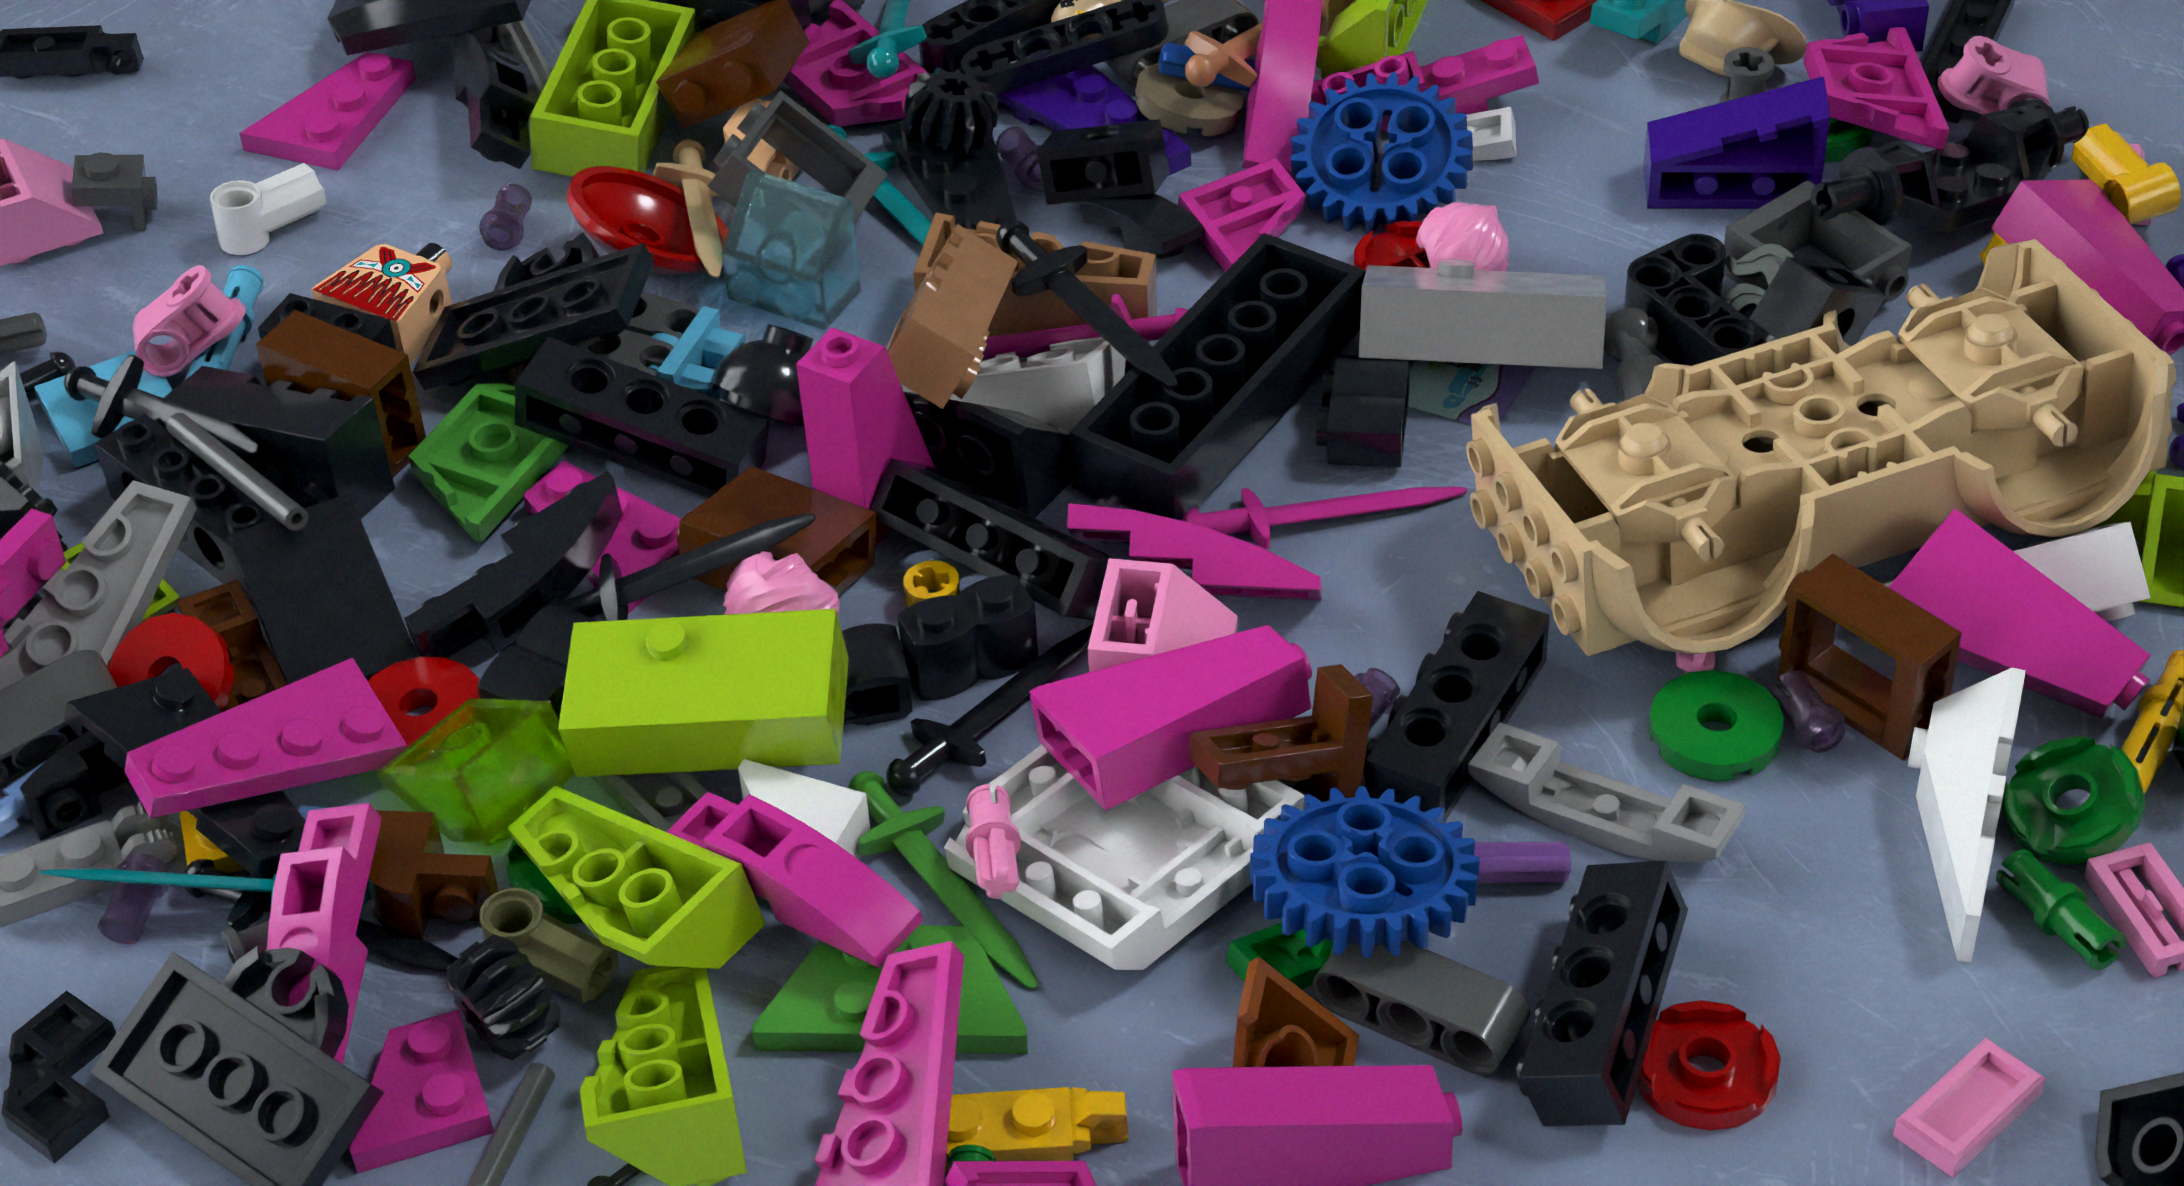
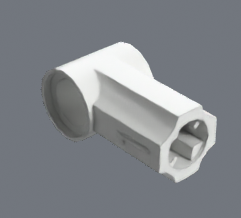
M302 163L258 183L237 180L226 182L216 187L211 192L210 202L219 245L223 251L234 255H248L258 252L269 243V232L320 211L322 206L326 205L324 188L319 183L315 171L307 164Z

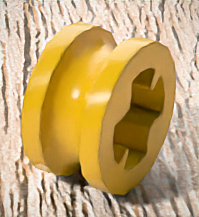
M932 560L915 564L907 570L903 577L906 609L928 598L948 595L957 596L961 592L959 590V573L955 567L947 562ZM928 590H936L937 592L929 593Z

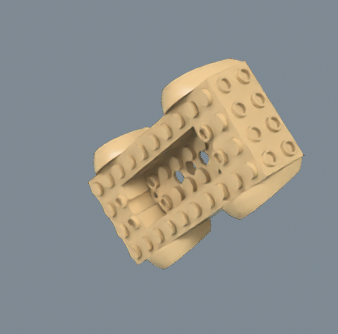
M2036 239L2005 244L1989 249L1980 280L1972 292L1956 298L1950 296L1940 299L1927 284H1920V289L1917 285L1913 286L1906 296V302L1914 309L1910 312L1899 330L1898 341L1887 330L1871 335L1850 346L1842 339L1838 328L1837 313L1834 310L1824 314L1822 326L1694 366L1671 363L1654 366L1652 379L1644 394L1618 404L1611 402L1603 405L1596 397V394L1589 388L1584 389V394L1581 390L1577 391L1571 398L1570 406L1578 415L1568 419L1555 440V449L1547 438L1512 448L1502 436L1497 402L1483 406L1478 412L1471 414L1473 441L1468 442L1466 445L1467 458L1475 474L1476 492L1470 494V507L1477 525L1481 529L1488 528L1497 540L1498 547L1505 561L1509 564L1514 562L1523 573L1532 596L1536 599L1542 598L1552 610L1554 620L1563 635L1570 634L1587 657L1637 640L1660 650L1685 654H1701L1726 650L1757 636L1780 616L1788 604L1785 601L1787 588L1800 572L1810 571L1832 553L1852 566L1859 568L1920 548L1954 508L1980 527L1992 525L2012 534L2034 538H2054L2081 533L2107 520L2132 497L2148 472L2166 467L2168 438L2172 434L2170 419L2172 389L2177 379L2175 362L2165 351L2160 350L2143 335L2130 320L2125 319L2108 304L2095 289L2090 288L2061 259L2056 258Z

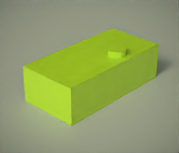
M586 0L530 115L531 169L571 177L583 169L596 166L620 167L645 173L672 113L656 81L695 33V9L649 0Z
M836 609L573 623L558 730L576 777L738 769L744 759L771 767L840 764L849 656Z

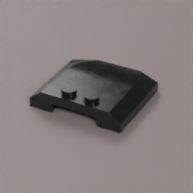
M336 0L327 19L334 37L338 42H341L348 56L522 21L531 0Z

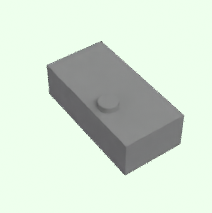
M1457 259L1438 261V268L1368 265L1362 284L1359 358L1602 369L1607 304L1605 276L1474 270V262Z

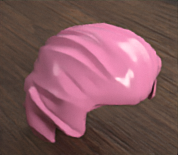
M1454 202L1441 208L1436 207L1427 215L1418 230L1416 242L1420 250L1423 247L1426 250L1431 268H1438V261L1447 259L1474 262V270L1506 271L1509 267L1507 233L1499 220L1495 205L1485 206Z
M762 551L760 554L752 555L742 560L731 573L726 583L728 591L724 595L725 602L723 606L727 609L724 615L836 609L837 616L839 615L840 600L838 593L831 585L819 579L817 574L812 572L798 553L788 555L777 561L773 559L771 552Z

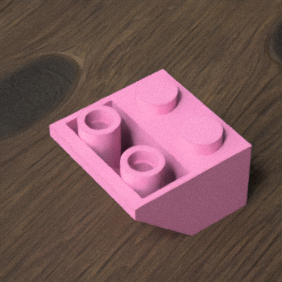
M4 138L0 139V266L9 263H21L28 260L31 256L62 246L77 245L87 238L103 234L101 223L92 206H74L72 195L73 169L70 165Z
M1109 558L1088 645L1089 672L1235 634L1238 627V615L1174 564Z

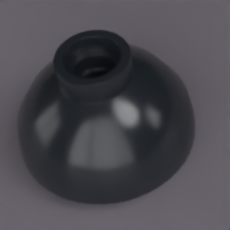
M767 324L762 340L751 341L733 349L717 365L711 382L721 387L719 398L767 417L804 426L796 364L811 349L813 338L786 328Z

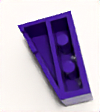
M1824 76L1647 122L1643 166L1647 208L1758 209L1807 180L1815 185L1822 183L1830 124Z

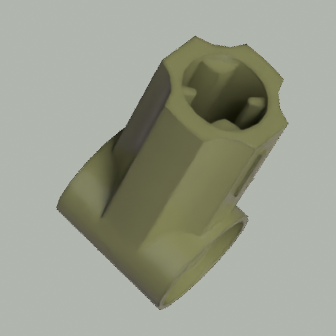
M507 888L495 892L485 900L480 909L483 939L486 940L494 934L513 941L522 954H526L530 963L541 973V978L548 987L582 1004L590 1000L596 1003L610 987L613 973L619 964L618 951L602 944L597 938L545 914L539 898L531 891L521 888Z

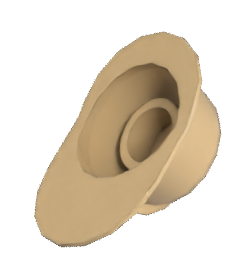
M1686 0L1685 10L1690 23L1680 42L1679 53L1682 57L1701 65L1712 73L1728 77L1723 67L1725 56L1730 51L1741 47L1758 48L1768 52L1773 57L1774 64L1776 65L1794 63L1803 58L1807 48L1805 35L1796 24L1780 14L1733 0Z

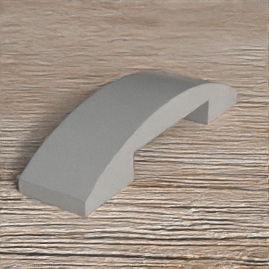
M1503 723L1497 725L1468 764L1469 775L1490 792L1525 815L1588 844L1634 857L1673 862H1696L1717 859L1746 815V804L1686 784H1682L1675 796L1670 799L1563 763L1560 760V742Z

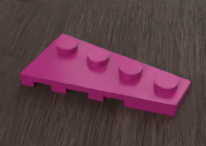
M350 658L127 752L124 772L150 818L401 765L404 762L407 744L355 660Z
M952 941L887 954L859 1033L866 1041L862 1054L853 1070H846L838 1092V1096L844 1102L834 1133L823 1135L814 1160L821 1168L815 1186H944L964 955Z

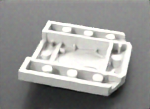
M1040 745L989 783L991 801L993 803H996V785L1001 786L1008 792L1011 801V822L1017 827L1021 837L1020 849L1016 854L1019 885L1014 892H1003L1000 900L1114 970H1144L1252 884L1250 883V853H1253L1254 836L1264 834V820L1266 818L1281 820V806L1284 804L1303 810L1304 794L1278 780L1252 783L1250 787L1242 790L1217 789L1201 770L1195 766L1106 811ZM965 807L963 810L965 825L956 841L949 837L944 850L948 867L977 885L975 860L969 856L966 850V835L971 827L967 807Z

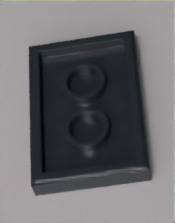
M350 493L304 508L308 512V521L300 530H289L275 518L228 534L230 547L279 668L288 685L350 658L355 660L366 680L369 681L374 674L396 662L418 657Z

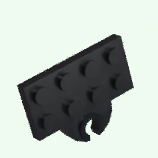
M582 232L574 240L567 241L562 248L565 256L558 263L548 247L522 262L517 256L512 255L500 272L494 291L444 307L413 370V374L424 391L444 384L458 386L467 382L476 374L496 368L500 371H506L518 366L525 359L534 357L548 337L574 346L576 343L595 337L609 339L620 334L630 324L634 310L655 262L645 244L641 243L600 257L593 244Z
M256 946L234 963L222 983L190 961L172 952L90 1071L92 1075L250 1186H322L384 1094V1091L334 1059L347 1029L349 1004L342 981L333 970L321 963L311 972L315 959L302 950L294 948L263 950ZM310 973V985L306 996L296 1005L290 1006L289 994L292 986L298 979Z

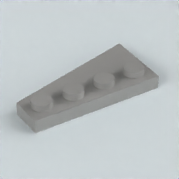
M134 480L83 539L82 544L85 548L65 571L61 569L56 571L43 587L46 594L24 620L18 617L4 633L9 650L0 659V690L76 651L95 650L100 653L107 668L109 667L114 650L130 630L140 625L193 518L196 507L191 497Z

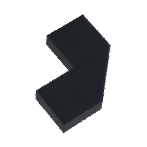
M67 990L12 1034L9 1058L12 1063L9 1087L7 1090H4L2 1116L7 1128L53 1163H56L110 1118L105 1102L71 1077L107 1048L116 1035L114 1025Z

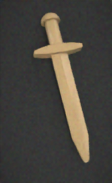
M685 139L674 147L672 154L674 163H657L653 176L683 189L696 253L707 273L712 278H719L724 255L711 196H720L707 187L716 173L703 169L702 164L705 160L703 146L696 140Z

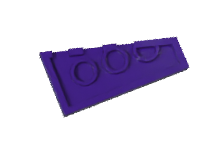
M1093 65L994 95L998 98V104L1003 103L1013 108L1014 118L1029 126L1038 121L1054 131L1149 120L1139 111L1134 99ZM1162 127L1170 172L1168 176L1191 166V148L1172 131Z

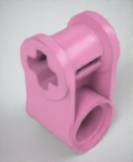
M1972 37L1965 44L1964 56L1956 66L1946 69L1938 78L1939 90L1946 100L1960 109L1974 111L1982 115L2008 109L2013 102L2029 97L2042 100L2050 106L2046 71L2042 61L2033 55L2023 54L1999 45L1987 37Z
M198 265L183 273L167 291L147 307L141 309L135 316L132 325L136 356L144 361L143 370L147 373L166 377L182 371L187 364L212 344L228 336L242 321L246 312L245 305L238 298L229 299L211 281L212 274L205 266ZM161 335L174 338L171 342L163 345L149 342L150 339Z

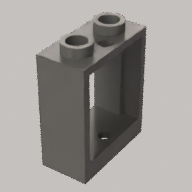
M780 90L766 108L759 102H756L737 127L739 131L745 134L744 138L741 140L732 134L712 160L721 169L707 187L817 270L844 239L888 173ZM761 139L839 198L825 219L747 159Z
M1808 180L1726 227L1724 240L1726 257L1732 256L1735 260H1738L1765 244L1780 245L1793 252L1809 242L1886 294L1887 296L1882 304L1897 299L1905 291L1909 281L1908 266L1912 245L1856 210L1840 214L1836 218L1825 220L1824 216L1819 217L1811 203V193L1815 184ZM1725 265L1724 275L1737 284L1748 283L1758 286L1765 291L1768 289L1769 285L1765 275L1751 279H1740L1732 274Z

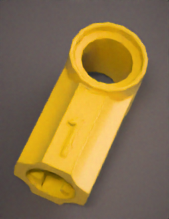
M2106 123L2089 128L2086 134L2074 143L2071 157L2073 162L2089 179L2093 180L2102 189L2130 225L2166 215L2178 209L2181 202V190L2176 174L2171 167L2163 162L2148 165L2117 131H2113Z

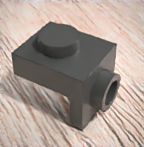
M99 152L91 155H75L72 180L74 206H132L134 230H146L147 210H157L158 197L156 177H146L144 154L113 155Z

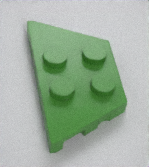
M505 383L476 384L408 457L412 474L473 540L482 543L523 498V494L541 478L569 445L515 425V386Z
M919 925L893 952L897 953L952 941L964 955L956 1053L1028 1054L1027 1027L971 926ZM819 940L754 1022L752 1036L755 1051L862 1052L866 1041L859 1033L884 963L877 968Z

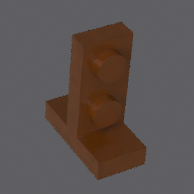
M1342 664L1318 667L1312 716L1190 732L1188 757L1217 789L1242 790L1250 787L1252 783L1279 779L1290 781L1304 780L1303 787L1321 802L1329 801L1330 788H1337L1345 798H1355L1356 790L1359 786H1362L1373 694Z

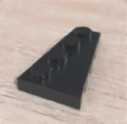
M185 668L69 701L66 706L65 722L80 734L88 730L105 743L104 754L124 769L127 752L222 712L191 671ZM282 790L187 810L197 819L196 829L255 878L276 873L282 853L298 852L305 825V819Z

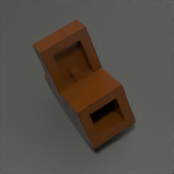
M376 810L382 817L366 888L372 912L379 923L386 928L423 940L428 919L454 922L480 921V909L485 900L499 891L491 855L445 854L435 812Z

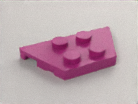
M843 0L833 1L828 6L829 18L821 26L811 23L804 30L810 43L783 81L832 125L847 126L904 119L906 117V112H904L906 94H909L910 84L916 82L918 74L928 72L904 52L897 54L899 68L892 77L887 79L874 77L869 72L867 63L853 64L848 51L856 45L877 36L879 31Z
M1889 28L1886 41L1868 43L1869 37L1864 33L1847 35L1842 39H1824L1808 42L1803 63L1810 80L1824 76L1830 117L1931 148L1944 149L1949 127L1906 28Z

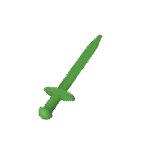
M863 771L856 774L851 779L848 788L866 793L868 813L878 823L876 827L870 829L858 839L857 852L863 856L897 849L962 926H971L986 955L1022 985L1029 989H1035L1038 985L1037 979L1019 944L960 875L948 867L947 860L926 837L927 834L944 823L945 810L943 807H926L904 813L883 789L885 782L879 774L872 771Z

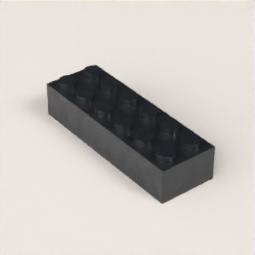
M1263 233L1153 346L1177 379V386L1168 387L1133 366L1069 432L1072 488L1122 509L1137 510L1181 520L1188 510L1197 508L1360 331L1361 296L1365 270Z

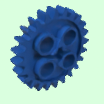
M1391 72L1386 84H1378L1374 74L1368 73L1366 86L1360 88L1350 78L1345 79L1346 93L1340 95L1336 91L1327 88L1325 90L1327 105L1310 102L1308 104L1310 119L1298 118V135L1291 137L1292 156H1290L1292 175L1296 177L1297 185L1307 195L1308 208L1313 210L1323 207V216L1326 223L1342 215L1344 231L1347 232L1354 228L1358 221L1365 222L1367 234L1371 231L1374 233L1378 224L1385 223L1388 225L1403 220L1418 221L1419 214L1425 213L1428 215L1434 208L1439 207L1438 201L1446 205L1456 202L1455 189H1466L1467 171L1473 170L1472 131L1467 130L1466 114L1456 113V104L1453 97L1440 101L1439 86L1436 84L1421 92L1419 77L1414 76L1405 86L1398 85L1396 72ZM1385 116H1391L1388 123L1389 143H1386L1383 152L1381 188L1379 191L1373 192L1376 181L1375 163H1378L1381 152L1382 121Z
M1365 786L1358 787L1355 798H1345L1337 788H1330L1329 801L1321 802L1316 797L1306 794L1304 795L1303 810L1284 804L1281 806V820L1266 818L1264 820V834L1254 836L1253 853H1250V883H1253L1254 902L1264 903V917L1267 920L1282 918L1283 934L1289 935L1302 929L1306 930V946L1313 947L1326 938L1333 941V952L1336 955L1343 953L1349 944L1359 945L1360 952L1364 958H1370L1374 951V946L1384 944L1391 954L1399 956L1401 941L1409 940L1415 946L1425 949L1428 948V932L1448 938L1451 933V921L1465 923L1467 921L1468 906H1475L1479 881L1480 857L1474 856L1475 841L1473 838H1462L1463 824L1460 821L1444 823V808L1437 807L1422 812L1420 811L1421 797L1414 796L1403 804L1394 802V789H1387L1379 799L1370 798Z

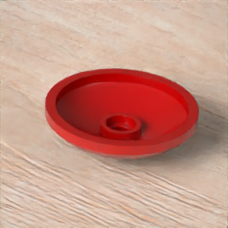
M590 167L577 172L573 176L566 194L568 205L580 227L606 253L610 254L644 243L655 261L650 273L688 275L706 271L695 250L683 189L657 177L620 167ZM715 213L724 262L731 248L732 241L726 225Z

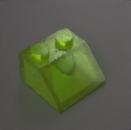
M469 698L377 771V774L386 787L416 812H435L439 831L451 841L481 843L485 846H492L510 838L511 834L508 827L551 788L557 786L565 789L563 784L572 778L575 772L558 730L559 719L549 701Z

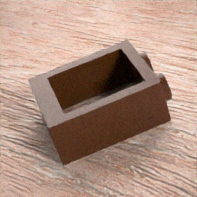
M1832 553L1810 571L1805 570L1797 574L1787 588L1785 601L1788 604L1785 626L1778 644L1781 656L1777 680L1904 761L1910 754L1915 727L1929 729L1934 702L1951 695L1962 632ZM1836 623L1896 660L1893 681L1833 644Z

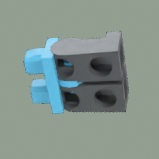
M642 292L630 324L623 332L609 339L595 337L576 343L574 346L720 400L721 387L711 382L715 371L713 369L733 349L746 344V338L744 334L721 329L718 309L702 306L698 310L682 302Z

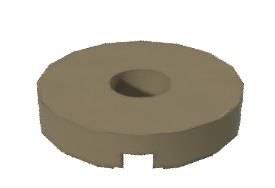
M1159 64L1149 65L1139 73L1134 96L1136 95L1137 97L1136 105L1139 111L1149 120L1160 119L1163 128L1185 134L1188 127L1202 128L1200 135L1215 136L1229 132L1238 124L1243 104V96L1238 89L1213 84L1206 87H1197L1187 79L1162 75L1159 72Z

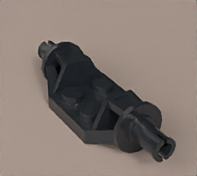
M2029 97L2013 102L2008 109L1981 115L1967 138L1955 143H1946L1944 149H1934L1922 153L1897 140L1879 148L1867 146L1851 151L1843 160L1839 173L1840 179L1816 184L1812 189L1811 203L1816 214L1819 217L1824 216L1825 220L1856 210L1880 226L1891 223L1898 215L1948 233L1998 217L2021 181L2044 180L2047 173L2052 172L2060 164L2064 153V145L2079 141L2088 131L2089 121L2085 112L2082 109L2076 110V106H2071L2055 113L2042 100Z

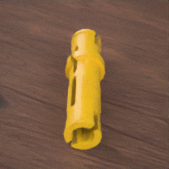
M2184 650L2175 651L2169 656L2166 668L2156 685L2149 687L2141 696L2138 703L2140 715L2122 745L2121 750L2125 752L2138 770L2144 794L2162 765L2164 757L2177 734L2184 705ZM2166 701H2172L2173 704L2167 716H2162L2160 713ZM2154 726H2157L2159 728L2157 735L2151 736L2150 731ZM2143 746L2148 747L2149 750L2142 763L2136 762Z

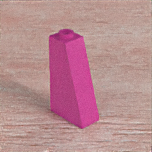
M2091 179L2029 180L2019 183L1991 228L2008 244L2036 239L2056 258L2061 259L2090 288L2095 289L2125 319L2130 320L2160 350L2171 355L2180 349L2184 344V289L2102 189Z
M831 327L796 364L812 486L815 490L870 510L891 458L927 465L933 468L935 466L885 346ZM877 520L875 546L891 529V527Z
M1956 508L1953 509L1888 587L1962 632L1957 661L1991 675L1999 674L2010 668L2026 670L2024 688L2100 718L2104 717L2114 703L2125 711L2150 681L2148 677L2141 673L2151 656L2148 652Z
M1265 625L1040 685L1030 690L1029 694L1039 743L1107 811L1195 767L1196 765L1188 757L1190 732L1290 719L1310 710L1311 701L1308 680L1312 677V669L1305 652L1298 644H1289L1272 627Z
M1433 1065L1184 1068L1172 1071L1175 1164L1182 1186H1367L1451 1168L1453 1137L1461 1136L1463 1132L1461 1112L1457 1099L1453 1092H1442Z

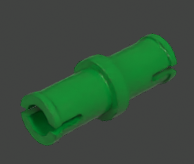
M2026 849L2015 851L2002 862L2001 865L2014 876L2010 877L2004 870H1998L1996 873L1997 883L2002 888L2007 889L2034 914V923L2045 934L2050 936L2058 935L2086 960L2088 966L2093 970L2105 969L2119 958L2121 954L2110 947L2108 943L2111 942L2118 949H2124L2126 946L2125 935L2119 930L2114 929L2087 905V896L2078 886L2070 882L2062 883Z

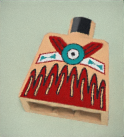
M428 243L415 255L388 244H380L316 284L311 291L315 300L390 319L396 349L408 354L409 363L411 364L426 346L444 307L452 305L446 273L452 269V260L446 250L435 243Z

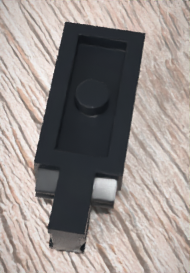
M101 25L2 29L0 31V77L13 76L25 79L37 75L63 74L76 77L95 72L100 74L107 70L114 75L139 71L144 57L136 33L108 34L103 32Z

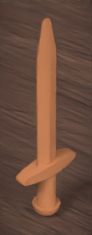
M1263 22L1223 44L1202 33L1191 31L1185 43L1195 55L1189 58L1185 65L1187 80L1194 86L1206 87L1212 84L1216 75L1220 73L1239 84L1252 87L1258 78V74L1244 60L1256 54V46L1263 28Z

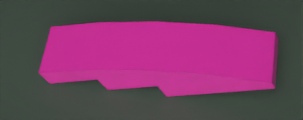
M1265 0L1263 28L1256 46L1255 72L1258 74V78L1249 91L1247 101L1242 168L1247 169L1277 158L1293 180L1296 181V177L1292 175L1290 156H1292L1291 137L1298 135V118H1308L1309 114L1308 104L1311 101L1322 0Z
M1068 504L1067 529L1072 537L1078 540L1130 542L1129 557L1131 560L1170 563L1179 569L1192 570V580L1212 596L1322 600L1321 577L1260 546L1198 524L1137 510Z

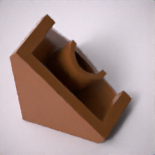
M1257 957L1250 961L1237 1015L1232 1067L1354 1066L1360 1035L1263 959Z

